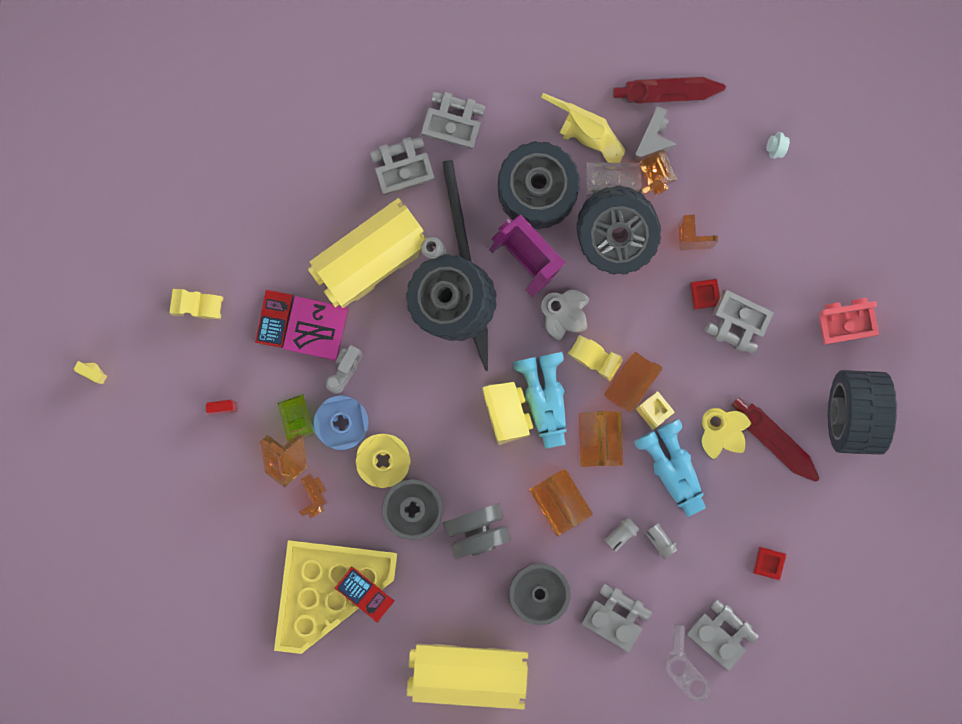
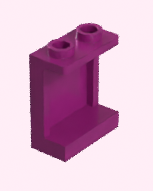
M520 215L514 221L511 218L507 219L498 228L499 231L491 239L494 243L489 251L493 254L501 246H504L534 278L525 289L533 298L553 280L566 262Z

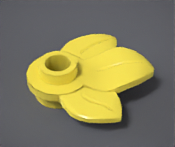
M711 408L706 411L702 418V425L705 430L702 437V445L705 452L712 459L717 458L723 448L732 452L743 453L746 440L742 430L751 425L748 417L739 411L725 412L720 408ZM712 417H719L721 424L719 426L712 425Z

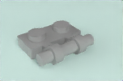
M434 92L431 102L441 104L439 110L428 109L421 135L473 150L481 122L471 120L473 114L483 116L486 106L477 104L476 100L469 98L467 101L455 98L451 93L445 92L441 94ZM452 107L464 111L463 117L448 113L449 108Z
M410 137L405 138L401 143L389 147L386 144L380 146L379 150L370 152L373 162L384 160L385 166L375 168L383 196L435 180L427 153L417 156L415 153V149L424 147L422 137L414 139ZM407 153V159L393 163L392 156Z
M723 290L712 314L721 318V322L718 326L709 322L705 332L713 335V339L719 342L724 340L734 345V348L740 352L747 351L754 354L758 345L750 341L753 334L759 337L764 336L774 312L735 293ZM731 324L743 329L739 336L729 331Z
M352 345L349 346L348 350L343 348L336 361L339 365L336 375H332L326 380V387L329 391L339 394L344 390L364 356L360 349Z
M604 584L599 593L608 598L605 605L594 600L581 624L629 652L643 629L633 622L637 616L647 621L652 611L643 607L644 603L639 600L633 601L623 595V591L617 587L613 589ZM616 603L629 610L626 618L612 611Z
M716 599L710 606L717 613L715 618L712 620L703 613L686 635L726 670L730 671L747 651L739 644L741 639L745 637L753 644L759 635L751 629V624L747 621L743 622L738 618L728 604L724 605ZM724 621L736 630L732 636L720 627Z

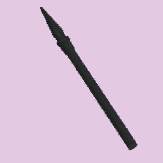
M453 160L443 161L459 255L472 262ZM486 327L484 331L473 337L483 367L485 371H488V328Z

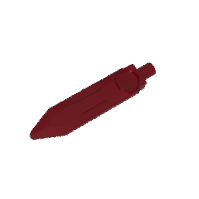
M705 77L634 80L626 82V87H614L613 98H627V103L635 104L701 101L724 91L726 86Z
M739 397L731 404L750 420L751 425L746 429L792 473L815 482L819 480V475L810 455L764 411L753 403L748 406Z

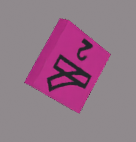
M295 296L283 349L337 361L349 308H342L341 306L335 308L330 303Z

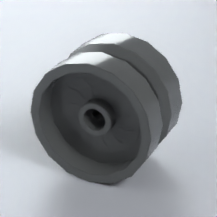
M411 479L401 481L389 490L384 498L382 511L384 521L390 531L400 538L416 540L423 539L435 532L441 524L444 508L443 501L435 488L424 481ZM413 504L419 508V512L415 515H411L408 511L409 507Z
M500 503L443 522L447 536L453 537L464 533L466 537L453 542L451 545L455 559L470 554L475 556L496 549L497 545L512 540L508 527L500 526L491 530L489 524L498 522L504 517Z
M544 563L530 564L520 569L514 576L509 589L510 603L515 613L525 622L534 625H548L560 619L566 612L571 599L570 586L565 576L555 567ZM537 589L545 591V597H542L541 600L536 599L534 595Z

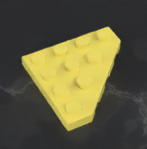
M288 540L274 651L302 654L359 609L335 589L348 570L353 566L383 590L395 579L398 553Z

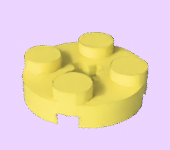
M377 434L368 437L359 446L356 455V466L360 477L374 487H393L400 483L409 472L411 463L409 450L394 435ZM388 454L390 456L388 460L390 463L389 467L381 466L378 468L376 465L378 463L377 455L385 456Z

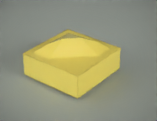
M78 361L74 367L75 372L95 383L103 384L107 378V375L103 373L96 363H82Z
M658 391L636 408L652 430L675 413Z

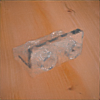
M587 163L586 200L593 193L605 187H630L637 192H641V163Z

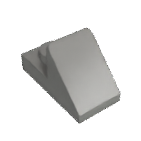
M657 106L633 160L640 162L674 149L675 143L657 135V133L663 135L669 120L664 118L667 110Z

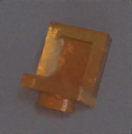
M665 150L658 151L639 162L649 184L641 189L643 194L653 192L654 195L661 194L670 189L668 186L670 183L677 180Z
M309 474L300 480L313 504L299 512L302 517L309 515L311 519L324 512L323 506L328 504L323 495L326 488L319 476L314 479L313 475Z

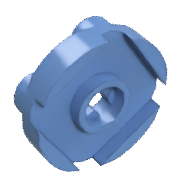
M339 395L328 398L318 408L314 416V430L317 437L326 446L335 450H349L356 447L365 439L369 428V418L365 408L357 400L348 396ZM343 415L344 419L349 420V424L345 426L343 431H340L339 427H334V422L338 421V416Z

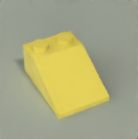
M514 382L482 387L484 400L498 445L530 436L529 430L533 429L529 413L524 414L521 404L525 403L522 388H516Z

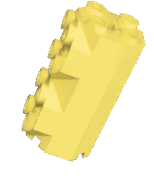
M397 198L309 261L312 266L308 270L319 286L325 283L327 289L324 290V293L336 308L340 305L344 308L375 289L376 284L394 271L404 268L418 258L422 252V243L426 239L422 234L424 231L408 208L402 205V201Z
M417 644L416 649H411L409 668H414V677H409L407 696H413L412 702L525 709V701H520V699H526L528 665L527 662H522V658L528 659V651L457 647L456 645Z

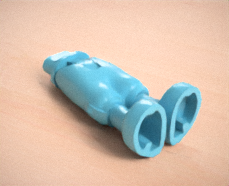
M562 352L539 357L545 380V389H542L539 383L536 357L513 362V369L516 372L522 373L526 378L529 388L526 389L525 400L529 403L538 433H540L538 436L543 438L545 449L566 445L564 432H567V429H565L563 401L565 390L556 380L557 366L564 360Z
M677 419L656 429L667 446L670 460L665 457L655 431H651L636 439L634 444L637 449L646 450L655 461L653 464L654 474L660 477L665 488L677 503V507H682L686 516L689 517L705 509L706 506L701 498L704 494L701 491L697 475L690 461L691 455L679 446L677 434L682 429V423Z

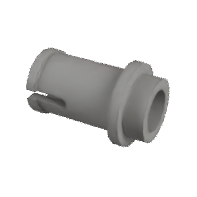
M429 237L422 243L421 250L427 258L435 259L443 256V254H447L446 248L439 238Z
M627 518L625 521L622 519V524L604 539L615 552L633 535L637 536L636 532L639 528L630 518Z
M659 523L644 533L659 551L658 556H662L664 560L677 551L675 547L676 542L672 543Z

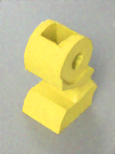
M173 289L170 314L172 316H184V313H190L191 316L197 318L221 319V303L224 297L201 294L196 291L188 292L183 289Z
M578 335L575 344L568 352V355L590 370L597 371L601 377L611 382L623 362L621 356L613 352L610 354L606 353L604 348L598 343L581 335Z

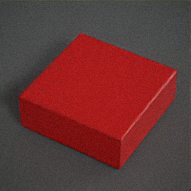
M717 279L689 283L693 310L716 307L720 298Z
M233 400L214 401L205 404L206 413L209 415L237 412V404Z
M759 547L752 573L780 580L787 554Z

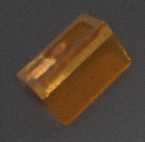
M695 214L683 215L678 223L680 250L712 249L718 242V235L696 236Z
M634 352L604 396L631 414L663 367L656 362L651 363L637 352Z
M621 411L579 413L581 467L623 466Z
M297 434L284 446L269 435L260 441L265 473L283 487H286L307 468L302 435Z
M562 469L529 489L557 536L593 515L566 469Z

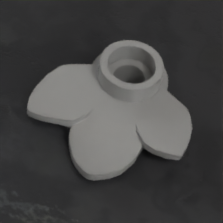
M567 290L562 294L551 292L542 298L540 308L546 317V331L551 337L560 340L566 330L571 332L587 330V318L581 309L589 302L588 296L577 290ZM553 301H557L559 305L556 311L551 309Z

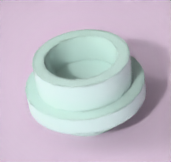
M777 132L774 136L772 135L766 146V150L769 151V157L773 159L777 157L783 158L789 147V138L785 137L784 133Z

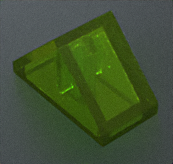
M303 394L278 403L288 442L293 443L316 434Z

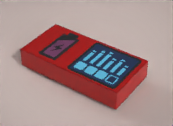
M271 290L265 291L255 343L283 348L293 300L292 294Z
M353 566L335 587L337 591L377 623L395 602L393 598Z

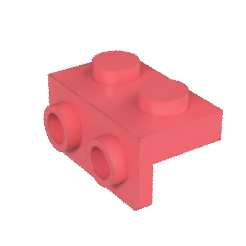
M867 298L852 300V305L841 307L840 302L824 305L825 310L818 313L823 345L878 336L879 331L874 310L877 307L876 301L868 302Z

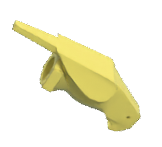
M545 93L542 94L541 98L569 112L560 131V134L564 135L563 139L575 137L584 146L601 151L603 157L607 160L606 166L613 167L620 163L626 150L612 132L606 119L572 103H566Z

